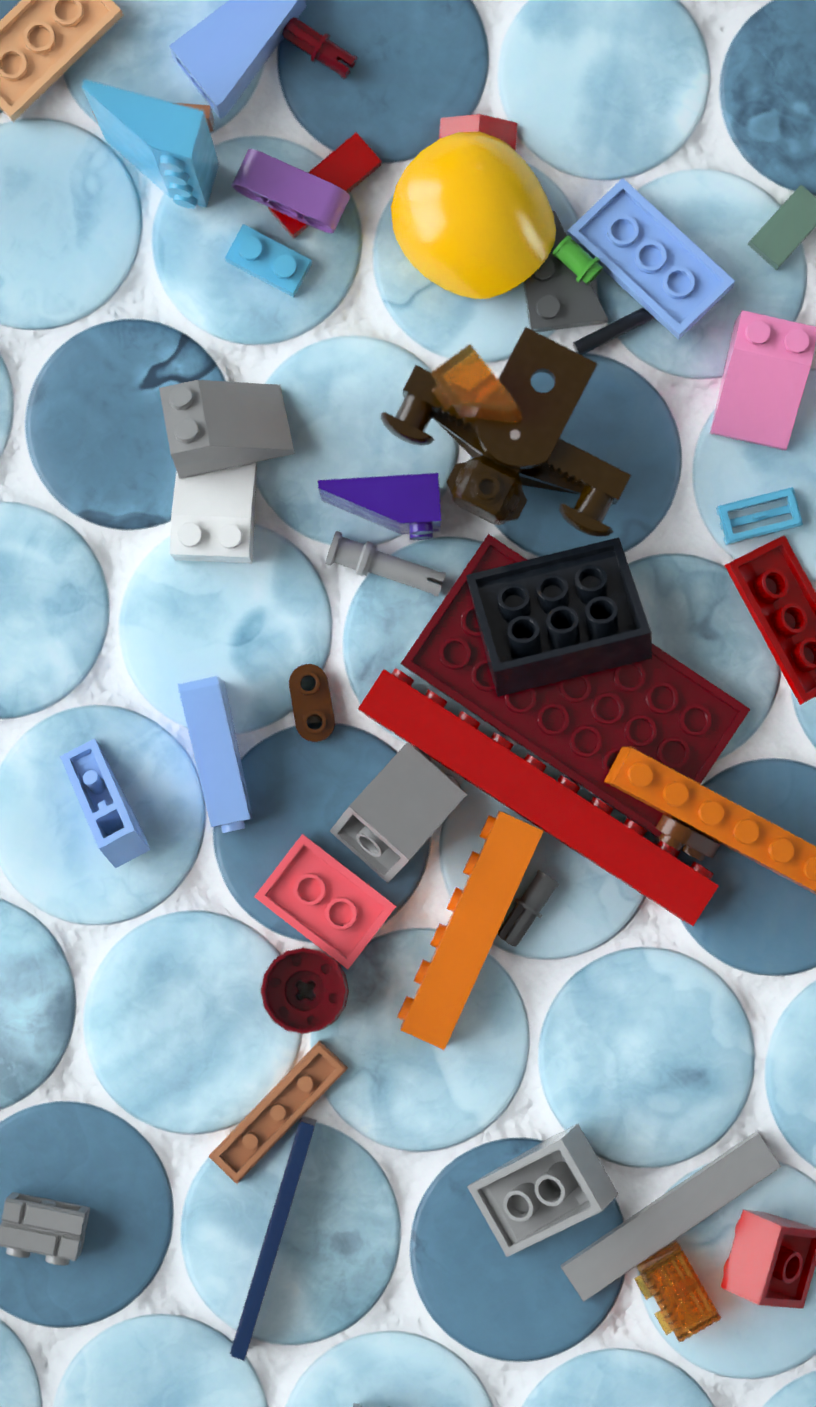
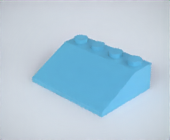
M84 79L82 89L106 142L168 197L173 198L175 204L189 209H195L196 205L207 208L219 161L204 111Z

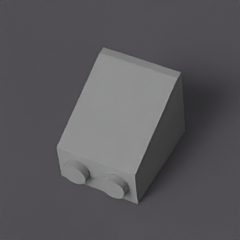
M407 742L350 804L331 828L330 832L382 879L389 883L467 794L461 789L460 784L454 777L441 772L431 763V759L426 753L417 747L414 748Z

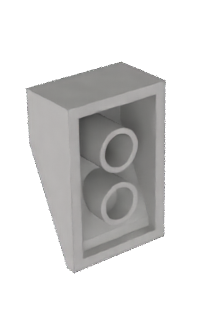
M194 380L159 388L170 453L179 479L295 454L280 385Z
M579 1124L546 1139L467 1186L507 1257L602 1212L618 1195Z

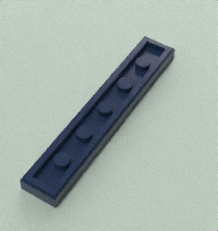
M303 1116L296 1131L230 1351L231 1357L245 1361L317 1121L315 1119Z

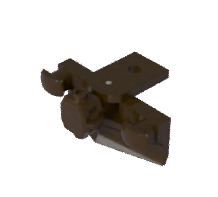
M525 327L487 401L415 365L403 388V397L405 398L396 416L394 417L386 412L381 413V420L384 426L394 436L419 446L429 445L434 441L431 435L425 433L431 419H434L472 457L468 462L456 464L447 480L453 502L460 508L491 524L502 525L508 521L518 520L527 503L522 485L580 495L574 508L566 504L559 505V511L564 520L578 531L591 536L602 537L613 533L612 528L602 522L611 505H616L631 474L560 439L598 363ZM539 372H545L553 378L554 387L545 393L537 392L531 385V378Z

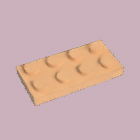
M21 0L0 20V109L14 122L124 16L122 10L112 0Z

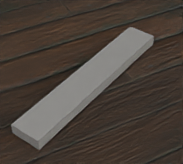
M756 1131L561 1264V1269L584 1302L779 1169L781 1165Z

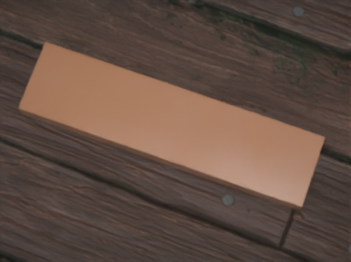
M319 1040L208 1157L237 1184L333 1085L348 1067Z

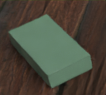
M800 185L749 241L748 246L777 270L816 227V197L803 185Z

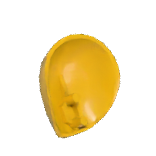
M458 132L441 138L423 149L413 159L396 184L391 204L393 231L401 250L410 263L428 280L459 296L473 299H488L507 293L536 272L548 258L554 246L556 236L554 215L541 183L521 155L499 138L482 132Z

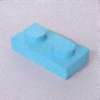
M245 224L242 225L225 256L226 262L292 297L296 295L312 265L311 259Z

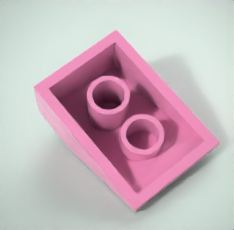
M744 310L741 311L734 323L710 434L787 450L816 345L815 326Z

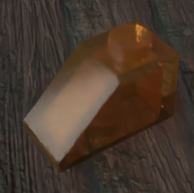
M471 344L431 372L437 384L432 389V392L446 410L453 406L460 416L514 423L523 419L518 405Z

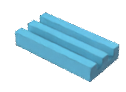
M793 487L716 507L717 515H719L721 521L720 527L725 536V546L803 525ZM787 498L788 505L729 519L728 513ZM791 513V520L733 534L732 528Z

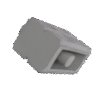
M12 1192L6 1198L0 1225V1246L6 1247V1253L14 1257L27 1258L30 1257V1253L46 1255L45 1261L48 1263L69 1265L70 1260L76 1261L81 1255L90 1207Z

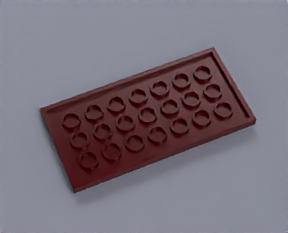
M488 534L400 664L659 838L662 832L656 829V826L664 813L604 782L622 746L632 747L701 784L750 709L654 644H652V659L497 697L466 575L527 559Z

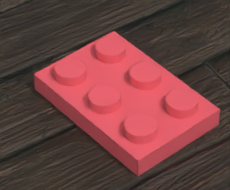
M304 834L299 837L254 896V898L346 969L351 967L396 908L394 903Z

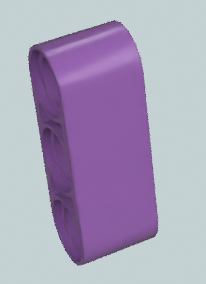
M248 149L231 185L240 194L327 233H334L350 199V195L340 187L255 149Z

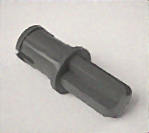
M540 870L536 872V876L520 900L518 898L514 900L517 903L498 931V936L512 946L519 944L536 917L541 918L542 914L539 912L555 888L559 886L557 881Z

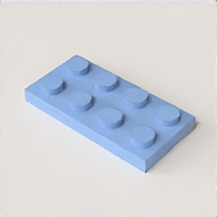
M624 178L612 187L568 230L567 236L570 235L593 259L598 257L600 259L598 263L603 267V270L678 340L734 287L735 280Z

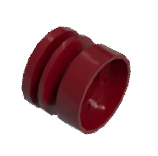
M309 948L289 950L274 959L264 973L261 986L263 1006L272 1021L287 1031L301 1034L323 1030L337 1021L346 1007L349 994L347 977L339 963L326 953ZM301 981L306 984L313 981L316 984L313 989L316 995L314 1000L310 998L299 999L298 995L301 989L298 987V984Z

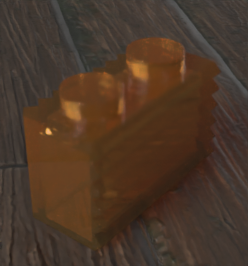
M677 1240L637 1265L641 1275L634 1279L646 1300L654 1297L661 1310L654 1313L666 1336L674 1332L678 1341L683 1342L686 1338H690L693 1334L721 1319Z

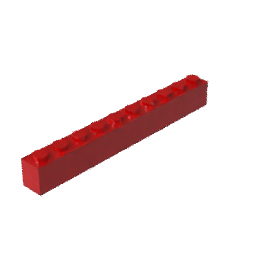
M394 668L393 672L389 673L383 669L360 704L358 710L404 741L409 742L412 746L419 748L441 765L685 923L694 926L719 885L710 880L714 875L711 871L695 861L689 867L677 859L680 854L677 849L661 840L655 845L643 836L647 830L628 818L624 823H621L610 816L614 810L612 807L596 797H593L590 802L577 794L580 787L562 775L556 781L544 773L547 767L544 763L529 754L522 759L510 751L514 744L495 732L491 738L478 730L481 723L465 712L460 711L458 716L454 715L444 708L448 702L428 689L425 695L411 687L415 680L402 671Z

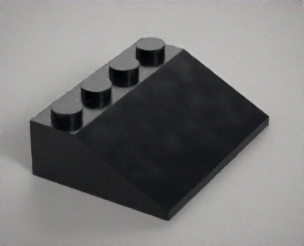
M619 537L466 575L497 697L652 659V633Z

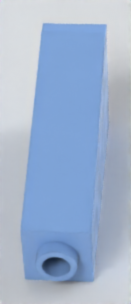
M229 0L169 45L176 64L220 119L228 114L284 38L282 34L286 24L293 17L298 18L304 11L306 0Z
M215 676L178 684L211 827L221 826L222 833L245 829L244 821L253 819L225 681Z

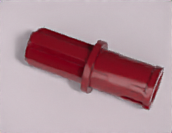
M293 17L286 24L282 34L286 40L309 54L312 62L318 60L339 74L343 79L348 77L351 71H349L347 66L340 63L339 60L353 68L358 57L353 56L329 40V34L326 33L323 36L298 18Z

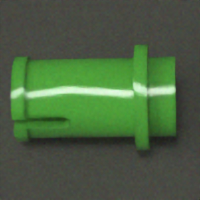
M570 235L566 236L552 253L554 257H557L577 276L576 281L578 283L583 281L586 285H589L603 269L598 263L600 259L598 257L593 259Z

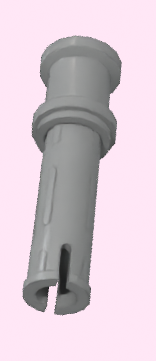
M335 532L325 564L331 566L333 563L352 568L360 576H367V573L370 572L434 594V596H439L442 585L428 580L442 584L446 575L445 572H439L375 550L376 546L372 542L368 541L362 544L342 537V532Z

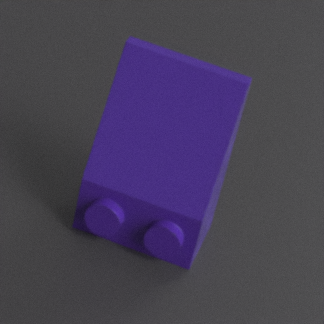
M438 473L318 480V489L322 501L399 534H409L410 540L432 539L433 533L440 532L441 530Z

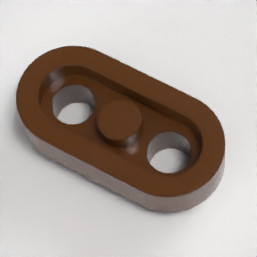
M301 665L292 672L289 678L296 729L305 740L321 742L329 738L335 728V717L328 678L325 672L316 665ZM307 676H311L316 680L314 689L306 691L301 687L302 679ZM319 715L322 718V726L319 729L313 730L309 728L307 722L310 716Z
M665 814L662 815L656 826V829L662 832L659 840L679 851L682 848L683 852L701 862L705 856L713 859L721 846L714 840Z

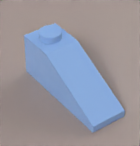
M94 738L60 756L96 844L110 863L117 868L150 851L140 824L97 740Z

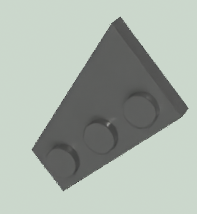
M552 211L556 227L554 246L540 268L524 281L529 327L535 332L606 324L608 318L591 284L586 285L583 281L578 283L576 281L577 276L557 257L552 255L554 249L567 236L555 211Z

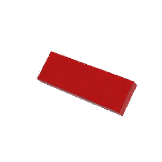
M356 132L308 173L330 182L349 193L382 165V161ZM268 207L272 215L293 239L310 226Z

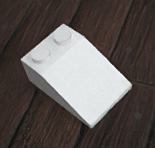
M257 462L180 479L176 471L169 553L174 560L253 563Z

